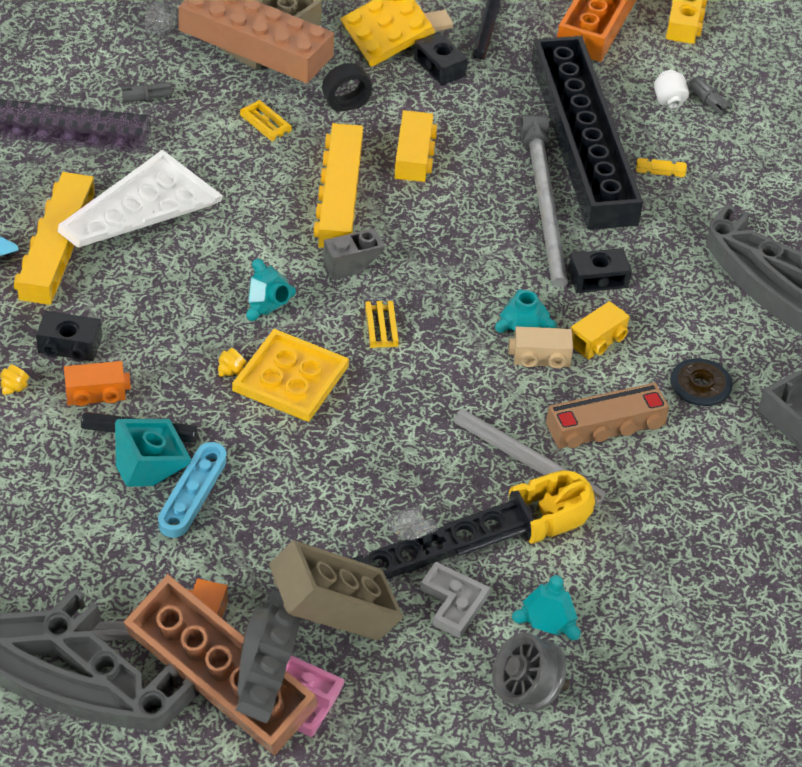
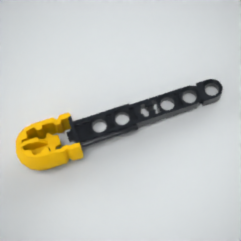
M566 470L552 472L530 480L528 485L521 483L512 486L509 490V501L448 522L437 529L371 551L365 558L363 555H359L351 559L371 565L373 561L378 559L386 561L389 567L383 572L386 579H390L455 555L467 554L520 534H524L527 541L534 544L544 540L546 535L553 537L584 524L594 510V492L586 478L576 472ZM538 501V506L543 516L540 519L534 520V514L530 506L527 505ZM488 520H495L499 522L501 528L497 531H490L484 524ZM460 530H468L473 534V538L469 541H462L456 534ZM432 541H436L438 545L442 544V549H437L436 546L431 547ZM410 549L417 554V557L413 561H405L401 558L400 553L403 550Z

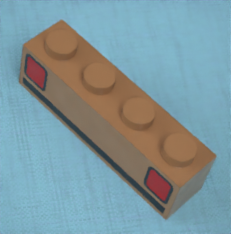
M655 382L550 405L548 407L546 425L558 449L564 447L576 448L586 442H602L609 437L617 435L629 436L636 431L648 428L650 430L658 429L666 424L669 406Z

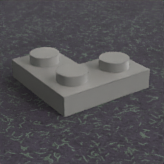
M438 562L434 563L420 585L421 591L444 602L433 617L432 625L458 638L462 637L490 595L491 588Z

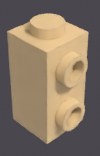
M515 327L514 338H509L508 354L514 355V365H523L525 367L551 366L556 369L570 367L573 352L572 329Z

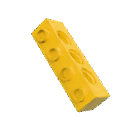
M673 0L666 40L694 44L695 37L701 36L707 0Z

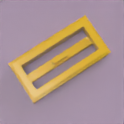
M261 100L240 110V115L271 141L276 140L277 136H283L285 132L289 133L292 131V126ZM258 108V109H259L261 112H263L264 114L261 115V114H260L258 111H256L255 109ZM269 118H270L272 121H274V122H275L278 126H280V127L277 128L275 125H273V124L269 121Z
M371 301L365 302L370 348L398 347L399 340L393 301H387V305H382V301H376V305H371ZM372 311H377L381 341H376ZM383 311H388L392 341H387Z

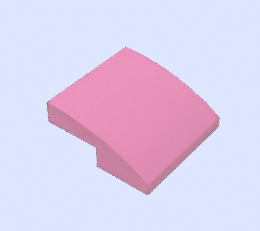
M291 655L286 671L314 693L317 698L318 707L297 730L313 737L336 701L345 680Z

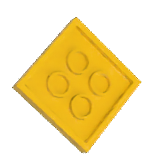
M372 0L340 18L343 26L370 67L414 45L415 41L435 33L432 24L415 0Z
M273 329L232 383V391L310 422L349 367V358Z

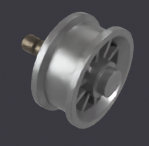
M522 632L510 637L500 648L496 656L492 671V682L496 694L505 702L519 704L521 707L531 711H538L549 706L561 690L566 691L570 686V681L565 678V655L562 649L554 642L540 640L533 634Z

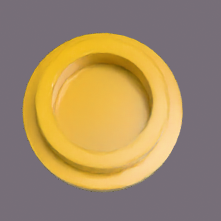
M230 348L227 352L223 351L218 359L219 376L239 375L247 364L246 360L233 348Z
M10 364L7 369L4 368L0 373L3 395L20 392L28 386L27 380L29 375L15 365Z

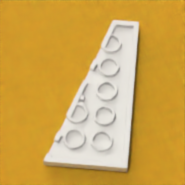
M161 150L60 223L57 232L79 248L221 202L223 195L164 150Z

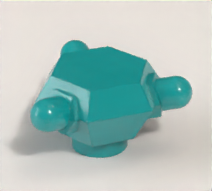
M256 258L252 262V268L255 273H253L254 276L250 278L248 303H250V308L246 312V318L249 321H255L260 315L271 313L286 304L290 297L296 294V288L289 284L287 278L271 265L269 267L265 265L260 258Z
M523 289L517 290L515 295L509 299L500 313V320L495 324V330L498 333H504L508 329H512L515 332V327H558L556 321L550 318L549 312L538 299V296L532 291Z
M553 575L548 583L539 585L522 601V609L516 610L512 614V620L516 624L527 622L532 628L555 635L565 634L573 641L578 640L581 636V631L576 626L578 617L570 593L565 591L563 579L559 575Z

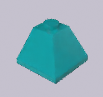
M170 419L116 420V467L126 487L154 486L190 464L191 458Z

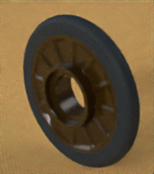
M694 358L685 360L675 366L670 376L671 386L675 393L681 399L694 405L712 406L719 404L727 399L732 391V379L729 373L718 363L707 359ZM704 379L708 384L699 385L694 380Z

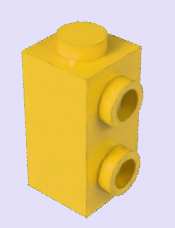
M608 301L571 326L573 348L588 360L596 354L602 355L609 345L615 341L621 342L626 337L630 316Z

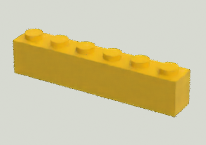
M332 123L331 134L326 133L325 149H329V151L324 150L323 166H327V168L321 169V183L325 185H319L318 201H322V203H317L316 219H320V222L315 221L314 237L319 238L318 247L324 248V240L352 234L363 139V126Z
M62 172L59 181L54 183L51 200L48 199L45 205V215L43 218H39L37 234L31 237L30 251L28 255L25 254L23 256L22 270L16 274L14 279V289L18 291L19 300L46 305L52 304L75 246L57 232L60 223L93 200L95 196L94 176Z

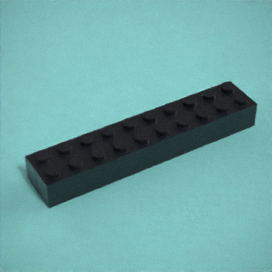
M583 37L534 39L531 63L587 229L639 226L643 200Z

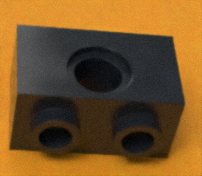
M440 32L415 41L414 59L441 86L466 77L468 58Z
M624 248L571 253L568 272L575 292L586 293L629 288L632 269Z
M45 311L36 333L38 353L49 357H69L76 361H94L102 339L101 319Z

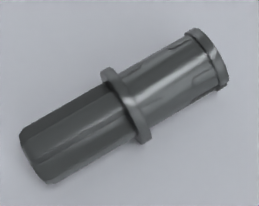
M695 77L690 81L689 88L702 99L704 105L708 104L720 116L729 113L725 108L732 109V104L720 96L716 88H711L700 77Z
M144 82L143 85L121 87L123 103L143 100L149 102V99L169 97L173 94L170 82L149 85Z

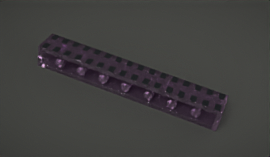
M0 99V138L146 153L151 135L150 115Z

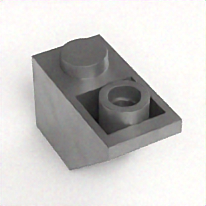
M375 228L324 240L323 262L332 280L360 274L385 250V245Z

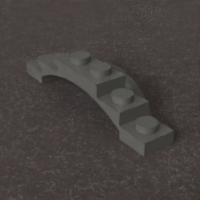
M272 589L266 606L255 608L247 624L241 651L237 691L239 700L236 711L265 723L268 722L272 714L277 693L283 682L287 663L293 653L301 622L300 617L288 614L284 608V601L280 592Z

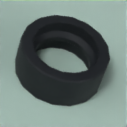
M344 63L334 67L327 73L322 83L323 95L328 104L338 112L361 108L367 103L373 90L372 82L365 70L360 65L354 63ZM350 80H360L356 89L344 96L335 95L336 90L343 83Z

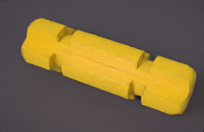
M638 158L636 161V172L646 174L648 171L654 175L671 176V174H675V177H685L687 165L685 162L672 164V161L652 159L648 161V158Z

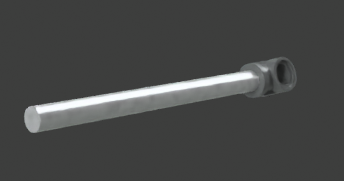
M521 115L519 126L520 138L524 140L525 149L531 153L552 286L565 287L568 284L546 156V149L549 146L548 116Z

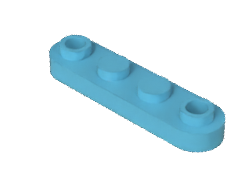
M208 442L202 444L197 449L190 464L185 469L158 515V527L163 535L176 538L188 531L226 465V450L221 444ZM209 459H215L216 461L210 462Z

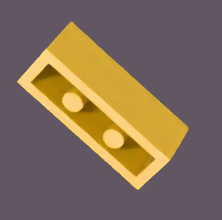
M403 110L394 179L425 182L426 173L432 174L433 158H429V156L434 157L435 141H431V139L436 140L438 125L433 124V113Z

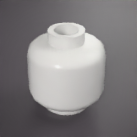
M674 70L664 71L659 74L654 82L656 97L661 105H668L669 108H678L689 97L686 79L679 72Z

